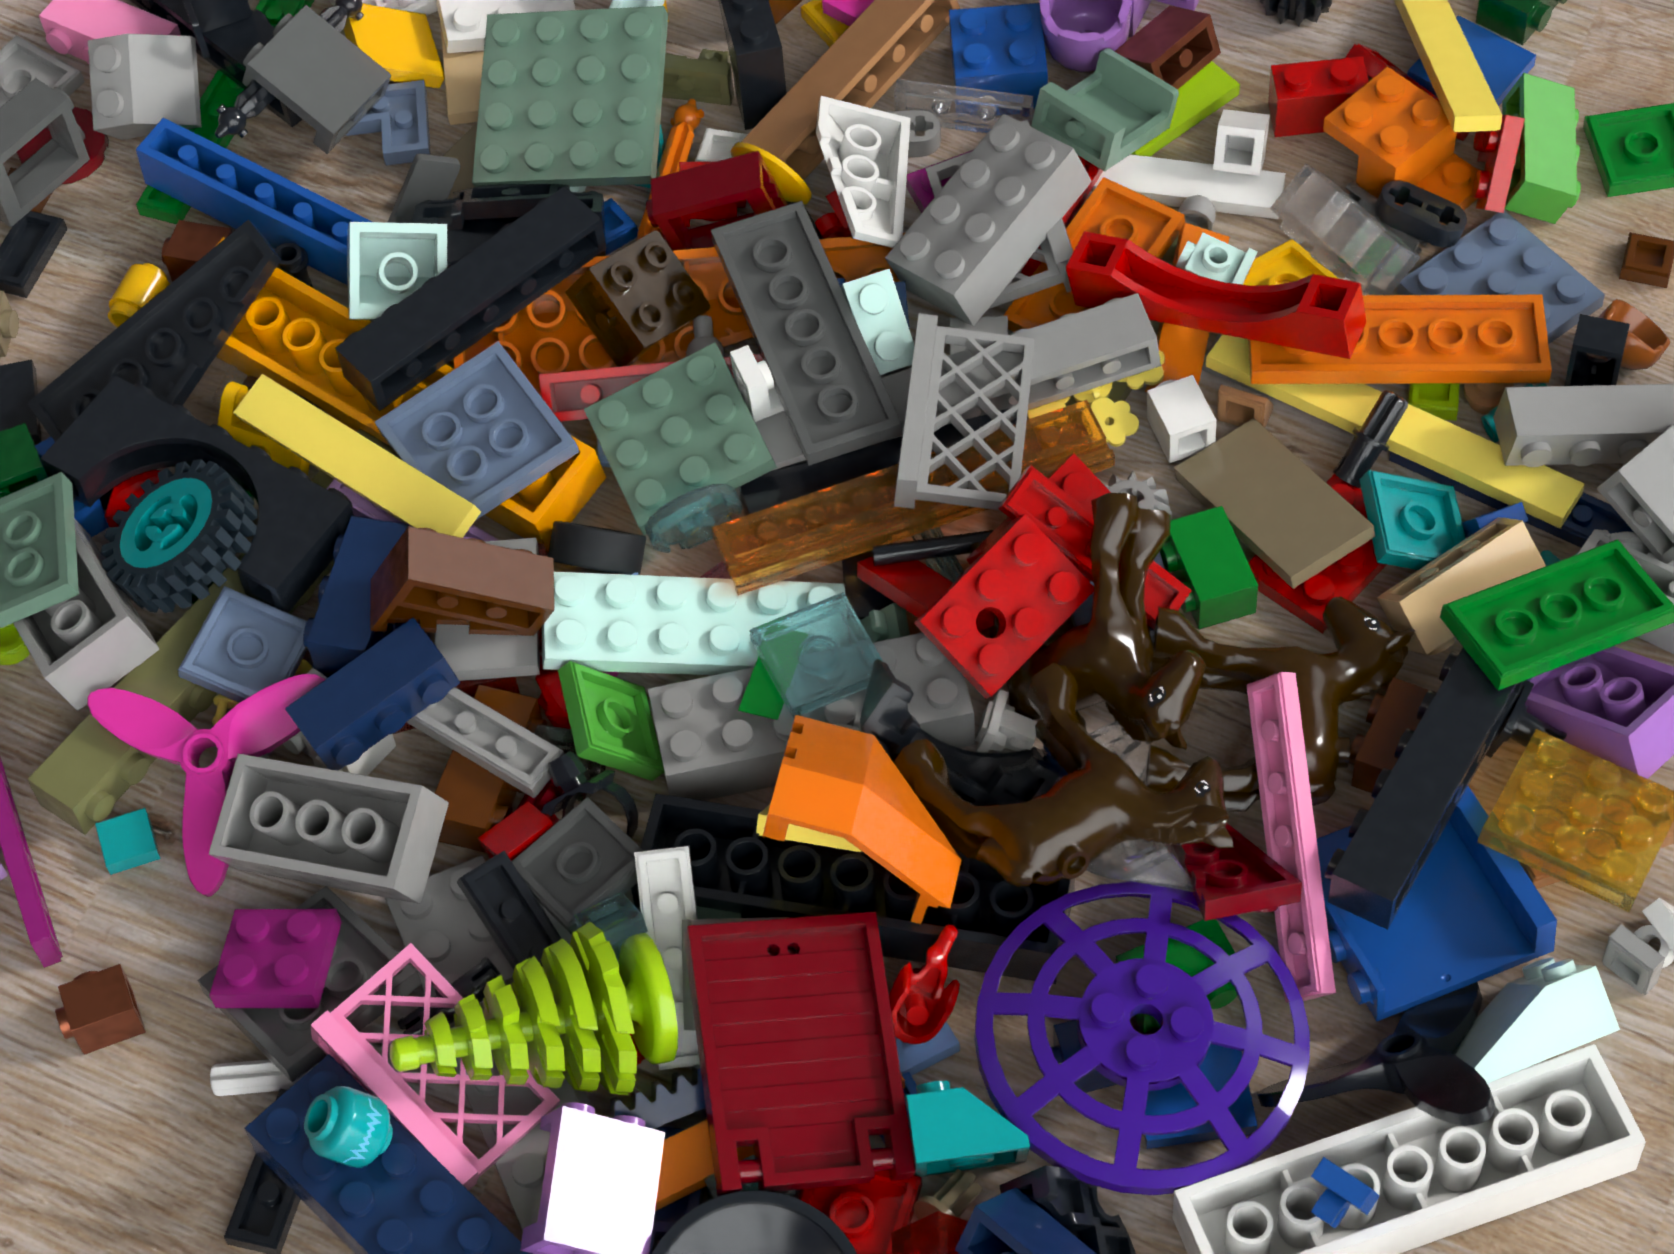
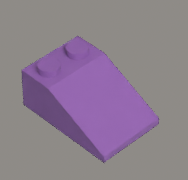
M1612 646L1527 679L1534 684L1525 703L1528 706L1527 712L1557 730L1567 733L1564 742L1599 769L1642 785L1674 755V667Z

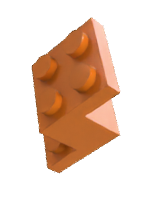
M1388 66L1324 118L1323 131L1359 155L1356 183L1375 197H1379L1386 183L1404 181L1457 204L1463 211L1477 200V198L1472 197V189L1478 169L1454 153L1457 132L1452 130L1441 103Z

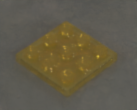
M1536 729L1485 822L1477 842L1630 912L1674 822V790Z

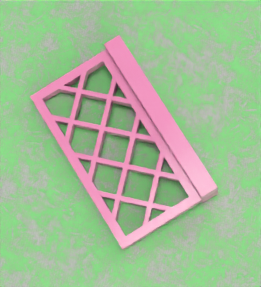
M410 943L331 1013L327 1010L311 1024L312 1040L326 1055L330 1054L369 1094L379 1097L387 1105L389 1113L469 1191L477 1184V1180L482 1174L541 1122V1117L552 1112L560 1104V1099L548 1087L537 1084L530 1069L527 1070L529 1077L525 1085L507 1084L504 1075L500 1074L499 1076H492L489 1080H470L469 1075H466L462 1058L460 1062V1075L456 1074L455 1077L436 1076V1074L427 1073V1064L421 1065L420 1073L396 1072L389 1065L388 1049L391 1041L411 1035L414 1038L424 1036V1030H426L424 1023L430 1018V1007L454 1008L458 1001L464 999ZM411 963L426 979L425 997L392 996L393 977L407 964ZM386 984L385 995H373ZM431 985L443 998L431 997ZM360 1005H385L383 1033H360L346 1018ZM391 1006L424 1007L423 1035L389 1034ZM370 1043H383L382 1056ZM407 1083H420L419 1095ZM426 1083L459 1084L458 1113L434 1112L425 1103ZM465 1085L499 1086L497 1114L464 1113ZM505 1086L529 1087L542 1103L528 1115H504ZM444 1122L457 1123V1136ZM464 1123L497 1124L496 1144L480 1159L463 1143ZM503 1124L516 1125L503 1137Z

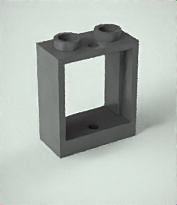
M37 78L32 80L0 107V221L9 227L14 226L90 160L83 142L85 134L76 123L72 109H74L72 100L62 89L58 87L52 89ZM48 126L52 139L8 176L3 163Z

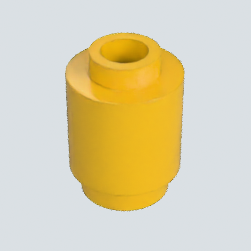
M150 263L131 265L109 301L108 319L118 328L169 286L170 283L165 272Z

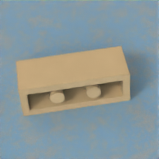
M1498 517L1378 596L1377 599L1394 631L1401 632L1410 628L1415 630L1410 642L1405 645L1409 651L1435 655L1445 651L1455 642L1453 633L1440 618L1444 604L1535 571L1546 565L1523 520Z

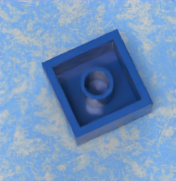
M1040 3L949 10L950 48L957 115L1035 109L1040 88L1048 84Z

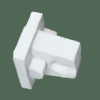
M999 689L993 702L989 701L975 738V741L979 742L976 752L988 753L989 750L1002 752L1004 748L1014 751L1031 750L1032 745H1034L1037 721L1014 712L1015 708L1006 704L1009 692Z

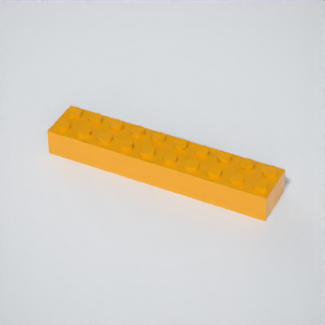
M277 267L216 356L246 375L259 378L261 374H264L281 386L310 400L352 430L357 432L359 429H362L387 445L389 444L379 432L375 421L455 370L445 364L379 411L344 378L335 349L350 334L360 331L370 324L371 321L349 320V308ZM573 436L572 438L579 448V453L485 514L523 538H536L538 547L549 552L553 523L555 521L571 523L607 478L595 449Z

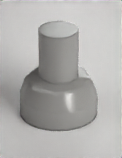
M696 317L693 320L694 339L688 344L686 357L716 342L723 357H725L721 342L713 335L712 317Z

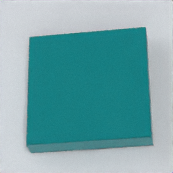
M1368 470L1360 478L1367 518L1374 526L1375 537L1372 538L1377 563L1419 570L1466 539L1454 486Z

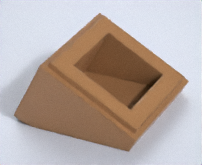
M1220 385L1217 404V419L1219 421L1240 427L1254 418L1264 428L1266 427L1274 406L1268 398Z

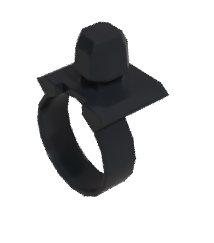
M571 751L548 763L549 773L555 787L560 786L564 793L544 804L541 813L552 816L563 809V818L574 808V803L580 792L594 794L602 789L615 796L623 806L627 817L626 834L631 839L633 838L638 828V811L634 799L626 789L613 782L615 771L605 770L587 780L584 772L587 771L578 756Z

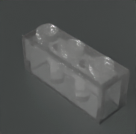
M1306 163L1270 207L1283 220L1279 228L1286 235L1299 244L1306 240L1314 247L1309 255L1315 261L1331 272L1336 267L1345 275L1343 280L1361 283L1363 295H1391L1420 259V256L1332 179Z

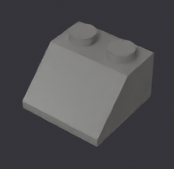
M122 34L88 40L94 131L120 140L147 136L162 118L185 129L201 127L196 39L194 37Z

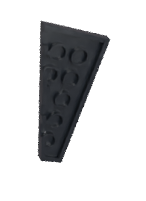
M247 220L27 402L28 406L55 442L115 376L133 385L135 383L143 384L158 399L171 406L174 403L183 406L280 263L281 258L259 229L250 220ZM113 488L99 498L104 510L107 509Z

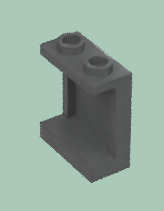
M305 5L294 17L288 13L280 20L273 30L272 35L274 37L265 46L262 43H258L251 49L243 61L246 70L242 83L247 87L253 80L257 81L317 131L313 143L328 154L385 95L391 74Z

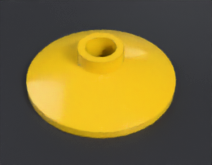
M744 142L734 144L731 149L732 157L759 151L785 201H802L804 205L808 204L812 198V193L805 181L792 168L771 153L755 145Z

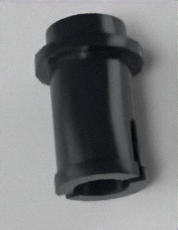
M295 243L279 245L275 249V252L281 258L277 268L313 288L307 271L309 263L307 252Z

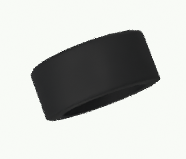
M555 521L553 523L548 557L553 558V561L556 563L627 575L638 572V575H640L646 536Z

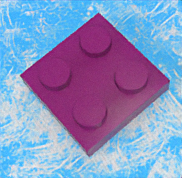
M235 909L209 994L215 1008H319L342 923L337 909Z

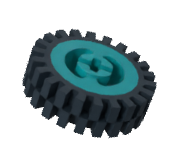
M202 459L193 460L191 467L184 461L176 464L174 474L168 468L158 472L159 483L155 485L150 479L142 483L140 486L145 493L139 499L131 493L125 500L131 507L128 512L117 510L112 518L119 527H109L106 530L104 537L109 543L102 545L101 554L106 558L101 561L103 569L108 572L106 575L142 609L145 607L149 612L157 613L160 608L164 613L174 611L175 604L182 609L192 606V594L203 600L210 595L207 585L212 581L218 587L225 583L227 579L221 573L226 567L236 571L242 562L235 554L248 553L252 545L245 537L253 536L256 533L257 526L252 522L258 518L257 510L253 507L255 503L247 492L222 467H219L212 461H208L206 464Z

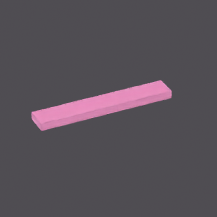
M1279 672L1247 684L1246 687L1267 855L1302 882L1301 901L1278 906V909L1274 911L1279 955L1291 972L1303 1001L1335 994L1336 988L1296 673ZM1284 992L1285 1002H1289Z

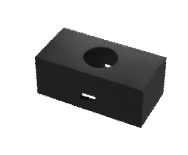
M1580 314L1564 386L1617 385L1630 324ZM1587 353L1609 358L1598 359L1589 356Z

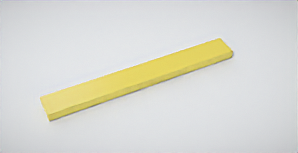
M1222 334L1206 357V367L1354 434L1352 431L1355 427H1362L1382 393L1366 384H1251L1248 339ZM1408 404V408L1386 442L1389 446V451L1507 505L1522 502L1527 514L1560 529L1582 496L1585 483L1545 465L1540 467H1527L1525 465L1505 466L1499 444Z

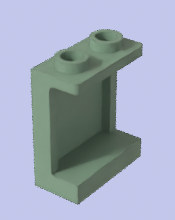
M1106 48L1099 54L1094 73L1067 91L1052 81L1040 88L1031 127L1073 147L1078 156L1105 172L1170 128L1179 91L1110 48Z

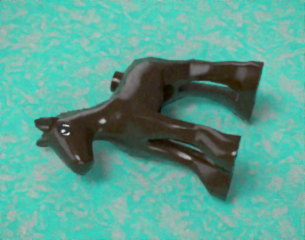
M1107 493L1091 500L1094 520L1090 546L1094 584L1091 620L1089 623L1071 628L1050 645L1043 644L1006 682L1009 690V705L1014 707V712L1032 720L1040 719V715L1030 705L1027 697L1033 675L1052 663L1066 666L1078 684L1076 703L1078 711L1105 702L1106 708L1113 715L1115 722H1119L1120 727L1123 728L1126 735H1130L1132 740L1151 744L1153 741L1164 738L1172 747L1186 750L1188 745L1182 736L1180 728L1189 719L1207 666L1205 661L1195 651H1178L1150 676L1149 673L1155 652L1144 606L1147 572L1170 535L1171 515L1164 510L1139 508L1137 496L1128 493ZM984 540L971 544L969 554H971ZM1119 561H1120V581H1119ZM996 615L994 625L989 628L990 638H994L999 631V619Z
M1340 596L1334 597L1327 602L1322 615L1323 621L1336 645V652L1318 654L1298 646L1243 648L1216 643L1206 639L1179 610L1158 606L1155 633L1152 637L1155 653L1149 673L1150 676L1178 651L1185 650L1195 651L1206 663L1207 667L1199 689L1233 691L1247 695V684L1279 672L1296 673L1312 806L1325 803L1336 790L1334 782L1336 781L1337 768L1347 769L1349 765L1351 740L1350 737L1338 736L1339 706L1345 702L1357 700L1364 695H1369L1371 691H1376L1378 688L1387 686L1403 666V661L1408 654V647L1405 645L1410 642L1415 632L1412 628L1401 632L1394 631L1370 612ZM1149 744L1143 783L1150 789L1165 794L1173 790L1191 766L1173 755L1169 750ZM1255 757L1242 765L1222 769L1226 811L1246 812L1257 800H1260Z
M1052 663L1033 675L1027 693L1030 705L1040 715V720L1035 725L1036 737L1048 748L1053 758L1069 773L1063 776L1047 793L1028 802L1017 804L976 806L967 802L950 786L945 760L934 743L927 739L915 740L902 748L894 762L950 844L967 858H973L991 866L1008 884L1017 887L1028 886L1032 883L1047 886L1064 878H1077L1086 871L1092 861L1125 841L1146 840L1148 842L1155 841L1156 843L1161 842L1162 844L1178 846L1203 842L1218 848H1234L1233 840L1225 828L1230 816L1225 808L1224 777L1220 764L1207 756L1194 762L1173 790L1162 794L1150 789L1123 759L1095 741L1086 731V721L1076 709L1078 684L1066 666Z

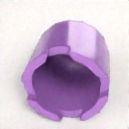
M1039 0L1044 43L1053 59L1067 69L1078 72L1095 71L1101 51L1106 48L1116 51L1127 41L1132 9L1131 0Z

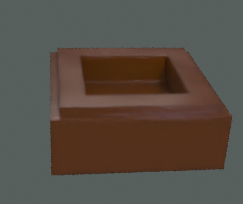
M1630 232L1619 279L1667 288L1674 260V241Z

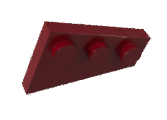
M1226 823L1225 828L1233 840L1234 848H1218L1203 842L1184 844L1182 846L1172 844L1204 921L1253 911L1272 912L1278 909V906L1301 901L1302 882L1228 823Z

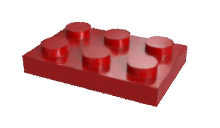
M1334 473L1326 483L1368 520L1362 490L1342 480ZM1371 539L1293 589L1257 555L1248 562L1258 583V591L1322 634L1327 629L1322 616L1327 602L1334 597L1340 596L1353 602L1388 565L1377 563Z

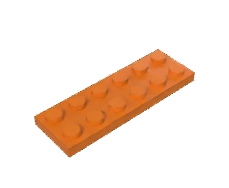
M1542 294L1363 295L1367 322L1350 359L1248 339L1251 384L1549 383L1552 372Z

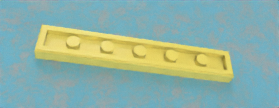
M1394 0L1454 132L1500 130L1502 113L1448 0Z
M261 374L233 412L241 421L411 527L431 528L438 533L463 538L481 513L474 504L264 374Z

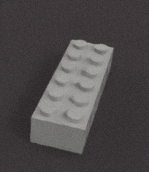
M923 633L801 657L778 720L738 711L754 667L649 688L648 694L669 795L705 801L775 786L795 715L830 724L855 726L861 732V713L873 663L876 659L887 663L895 678L912 689L914 694L910 704L907 703L908 711L916 718L922 730L934 738L957 748L976 745L974 710L965 677Z

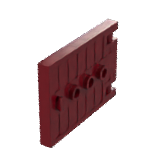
M876 912L687 926L683 933L717 1197L740 1192L742 1184L758 1182L759 1191L781 1192L865 1184L875 1177L874 1171L889 1170L891 1181L910 1179L916 1173ZM790 947H794L797 951V954ZM884 1135L885 1148L871 1149L869 1136ZM753 1146L754 1160L738 1161L737 1148Z

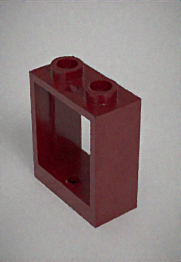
M759 151L651 179L652 199L646 201V210L651 225L654 228L659 227L661 229L663 238L672 251L714 247L711 235L712 229L787 206ZM745 199H747L753 210V213L692 229H687L681 219V216Z

